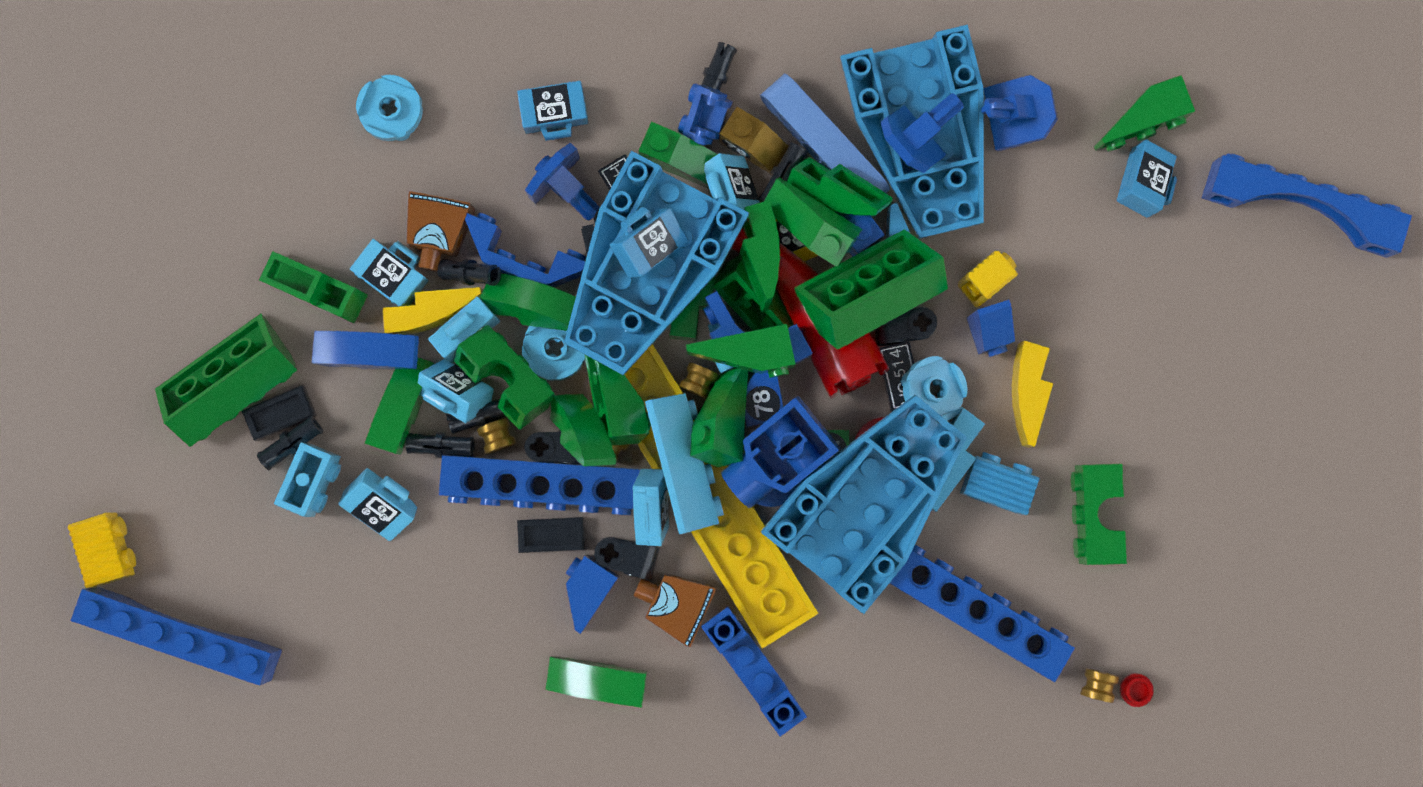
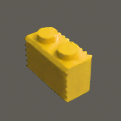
M994 251L958 281V287L971 303L978 308L1018 275L1015 270L1017 266L1007 253L1003 252L1001 254L999 251Z
M117 512L103 513L68 525L69 535L72 537L71 541L86 588L103 586L135 575L133 567L136 566V557L132 549L126 546L124 536L127 534V527L124 520L118 517Z

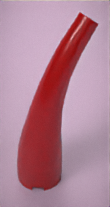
M743 228L731 247L738 253H740L743 240L747 239ZM779 242L780 263L776 290L794 325H798L813 352L810 358L830 399L836 397L839 391L843 396L869 384L870 375L879 372L881 376L888 372L889 367L870 333L838 350L819 335L794 289L819 274Z

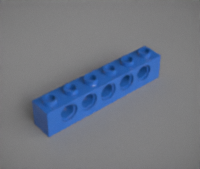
M442 455L439 495L448 496L449 503L467 504L468 497L481 498L480 505L500 506L501 500H513V507L533 508V502L546 503L547 510L566 511V504L579 505V512L598 513L599 507H611L612 514L631 515L633 509V485L640 469L598 466L583 467L582 465ZM479 472L484 480L483 485L479 490L474 491L469 487L468 479L472 473ZM507 474L513 475L517 483L516 488L510 493L504 492L500 484L501 479ZM543 476L549 481L550 487L546 494L540 496L535 493L533 483L536 478ZM571 479H578L583 487L582 493L576 498L568 496L565 490L567 482ZM604 481L612 482L616 489L614 497L610 500H604L598 494V487Z
M914 545L907 562L889 584L1047 679L1056 682L1075 647L1066 643L1069 638L1067 635L1053 627L1050 628L1049 632L1038 626L1039 618L1025 610H1022L1020 614L1009 608L1012 602L995 592L992 597L980 591L983 587L982 584L967 575L961 580L952 574L954 567L938 558L935 563L923 557L926 551ZM923 565L928 571V577L923 583L916 584L912 579V571L915 567ZM951 582L956 587V595L953 599L944 601L940 593L941 588L944 584ZM975 600H981L985 607L984 612L980 617L973 618L969 612L970 605ZM1009 617L1013 622V628L1010 633L1001 635L998 630V624L1003 618ZM1038 634L1041 638V646L1037 651L1030 652L1027 647V641L1031 636Z

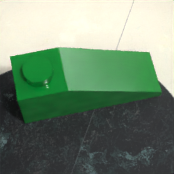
M651 121L638 150L639 155L660 165L667 172L709 189L704 171L705 163L718 154L678 132Z
M780 177L776 179L764 200L770 201L775 219L809 250L836 267L848 255L863 230Z
M740 255L722 266L712 287L753 331L787 324L788 328L794 325L776 289L769 310L761 311Z
M787 324L686 344L688 355L759 374L768 373L769 378L788 375V368L795 366Z
M584 354L593 405L604 424L612 446L639 444L650 434L651 428L649 415L645 412L643 400L625 375Z
M736 368L719 375L692 424L691 457L718 468L743 461L747 370Z

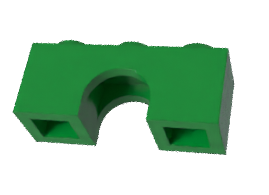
M486 325L458 344L454 362L475 384L488 376H497L507 382L509 387L503 391L498 408L519 430L549 408L555 394L549 383L545 379L539 378L529 367L526 359L521 355H517L508 346L503 335L495 332L489 325Z
M1123 464L1076 465L1075 472H1072L1070 477L1071 489L1073 492H1076V505L1072 507V521L1074 525H1077L1078 538H1074L1073 541L1075 558H1079V564L1084 565L1127 564L1125 530H1109L1100 523L1098 518V510L1102 502L1113 497H1124Z

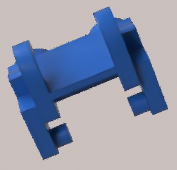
M697 83L693 84L688 95V101L692 103L689 115L685 114L682 117L678 132L698 144L712 145L713 139H720V132L727 110L731 108L733 101L727 99L728 94L722 93L720 90Z

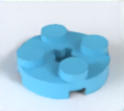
M384 75L374 82L369 81L360 90L356 101L357 114L363 127L372 136L383 141L406 140L421 121L423 114L422 98L410 82L396 75ZM391 100L395 101L397 111L391 113L390 116H385L386 112L382 109L383 104L389 105Z
M533 326L528 327L523 340L522 356L536 375L548 381H561L572 377L582 368L585 356L564 343L567 331ZM550 340H554L556 343L563 342L564 346L560 349L561 355L547 354L546 350L550 348L548 343Z
M932 356L917 361L901 379L905 402L912 396L917 395L946 420L957 416L963 408L961 407L963 398L967 397L968 391L965 376L956 364L943 360V357ZM931 382L933 385L940 386L941 391L937 393L938 398H935L930 392Z

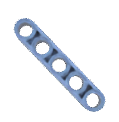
M784 73L760 95L765 106L818 163L829 170L841 164L883 192L887 193L890 190L889 184L790 76Z

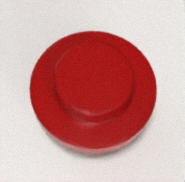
M1132 673L1127 675L1120 683V696L1128 705L1142 707L1151 701L1154 688L1152 682L1146 676Z

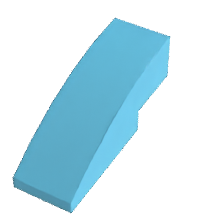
M965 408L953 418L950 424L967 438L931 510L933 512L938 511L976 460L966 449L985 423Z

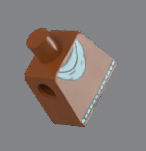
M409 191L407 244L413 249L422 251L418 268L437 272L441 254L452 257L458 256L469 229L465 221L467 213L473 216L475 214V208L471 203Z
M665 574L660 586L641 578L633 596L651 604L645 617L647 620L685 646L691 647L715 594L716 587Z

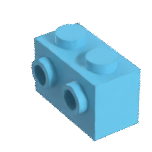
M301 442L274 505L303 517H315L316 513H321L328 499V495L325 494L330 482L333 483L340 473L341 465L338 463L341 456L313 444Z

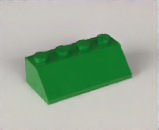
M904 229L840 263L838 267L834 266L794 289L819 335L838 350L948 289L944 257Z
M262 313L155 388L163 423L189 447L209 437L212 431L223 423L233 420L240 411L251 403L261 400L268 391L279 383L286 382L297 371L291 353Z

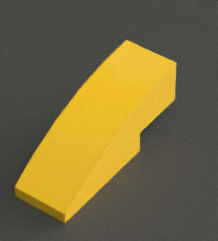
M476 287L415 292V305L383 308L384 333L412 335L443 325L472 300L480 297L483 289Z
M1024 340L1017 346L1013 364L1012 407L1021 445L1030 448L1036 445L1053 383L1041 380L1050 348Z

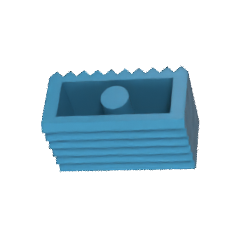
M985 452L982 453L981 457L974 456L976 460L967 470L960 494L1019 515H1027L1040 479L1031 475L1033 469L1014 463L1012 468L1000 464L1002 458Z

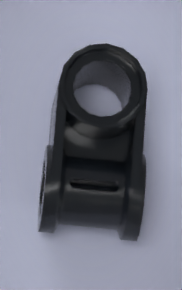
M913 308L875 329L876 344L878 346H888L928 339L933 335L937 327V317L928 308ZM919 316H923L926 322L930 321V325L926 327L925 332H920L918 326H913V323L917 322Z
M558 430V432H536L531 434L525 441V453L535 462L579 463L560 444L561 430ZM542 438L543 443L549 445V450L543 451V456L538 457V453L531 448L532 445L538 443V439Z
M606 537L596 545L594 557L602 567L620 571L630 576L652 580L660 548L636 545V541ZM608 543L614 544V550L619 552V556H613L611 561L604 560L605 554L600 552V549L606 548Z

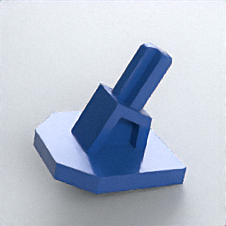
M1032 75L983 88L985 100L981 111L983 114H987L990 120L995 150L997 152L1044 140L1058 120L1052 88Z
M950 93L930 112L926 111L918 119L904 105L881 122L885 140L908 166L925 173L947 155L933 138L948 121L964 108L963 102L957 95Z
M571 142L557 151L552 157L549 155L545 156L535 167L537 173L525 189L529 199L535 204L550 189L553 190L562 200L570 203L588 221L594 218L595 213L600 208L582 189L584 186L569 172L580 159L578 149Z

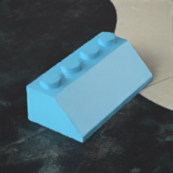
M686 393L645 401L679 534L719 524L718 517L723 516L724 513L719 496L712 497L709 484L716 483L711 464L704 465L703 461L690 456L692 424L698 415L694 399L687 401Z

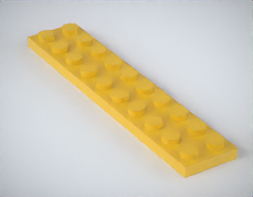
M653 344L624 374L643 400L645 412L647 413L645 401L683 394ZM651 427L650 434L637 445L652 469L663 470ZM711 465L716 483L709 484L712 497L719 496L724 515L718 517L719 524L694 530L691 533L763 649L819 613L777 545L761 533L765 526L755 509L745 506L724 481L721 471L728 466L718 468Z

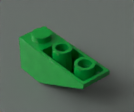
M1182 75L1151 85L1094 146L1095 151L1106 148L1107 152H1111L1125 146V141L1136 137L1138 141H1142L1156 135V130L1167 126L1169 131L1187 123L1186 118L1195 112V108Z

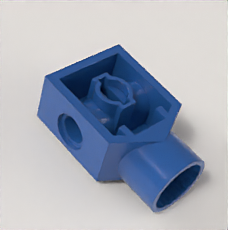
M797 396L743 440L745 449L743 461L730 464L721 471V475L736 497L745 506L752 508L774 489L787 493L838 452L841 447L803 400Z

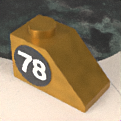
M739 107L735 108L720 132V144L738 155L744 156L746 160L771 174L770 172L774 166H778L789 147L764 122Z

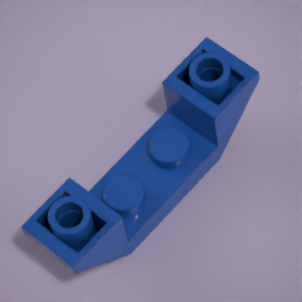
M467 213L465 221L484 264H495L503 274L529 279L554 288L582 276L586 256L568 249L567 253L557 252L548 274L545 273L546 268L537 263L528 261L527 265L516 262V256L505 250L498 249L497 253H494L502 233L501 229L495 225L497 220L483 213H478L477 217Z
M726 607L701 626L718 652L723 654L759 704L760 710L780 737L807 718V715L786 684L729 607Z

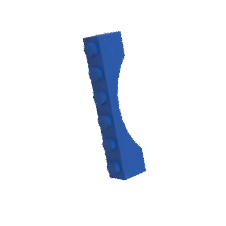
M1236 154L1222 155L1212 162L1202 199L1230 208L1259 200H1286L1303 204L1319 211L1332 220L1348 236L1357 249L1385 258L1399 254L1402 251L1412 215L1401 212V208L1391 204L1378 205L1369 202V197L1360 194L1347 195L1338 192L1339 189L1333 185H1316L1307 182L1308 179L1302 175H1285L1276 172V168L1271 165L1247 163L1244 157Z
M101 587L81 590L70 620L259 686L272 681L282 649L253 639L215 631L179 620L144 606L130 597Z

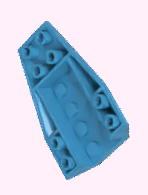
M968 24L938 31L929 40L873 53V49L869 48L841 55L840 60L855 120L918 238L921 239L984 223V114L981 111V107L984 106L983 84ZM950 93H954L963 102L964 108L948 121L933 138L947 155L925 173L908 166L885 140L881 122L904 105L918 119L926 111L930 112Z
M631 151L599 209L564 343L624 375L718 273L749 213L722 198H719L717 201L666 174L660 165ZM641 207L647 208L650 214L656 209L670 208L685 233L688 242L643 277L629 278L609 245L625 233L624 229L621 228V222ZM642 217L641 219H639L638 221H636L634 224H632V225H631V228H632L634 225H636L637 223H639L641 220H643L644 218Z
M914 395L804 478L762 529L761 533L787 554L789 552L832 586L841 597L865 614L907 562L967 437L921 398Z

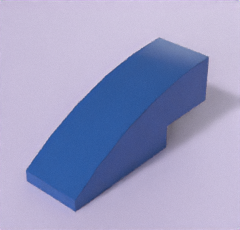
M314 331L312 363L326 367L417 369L419 336L374 332Z

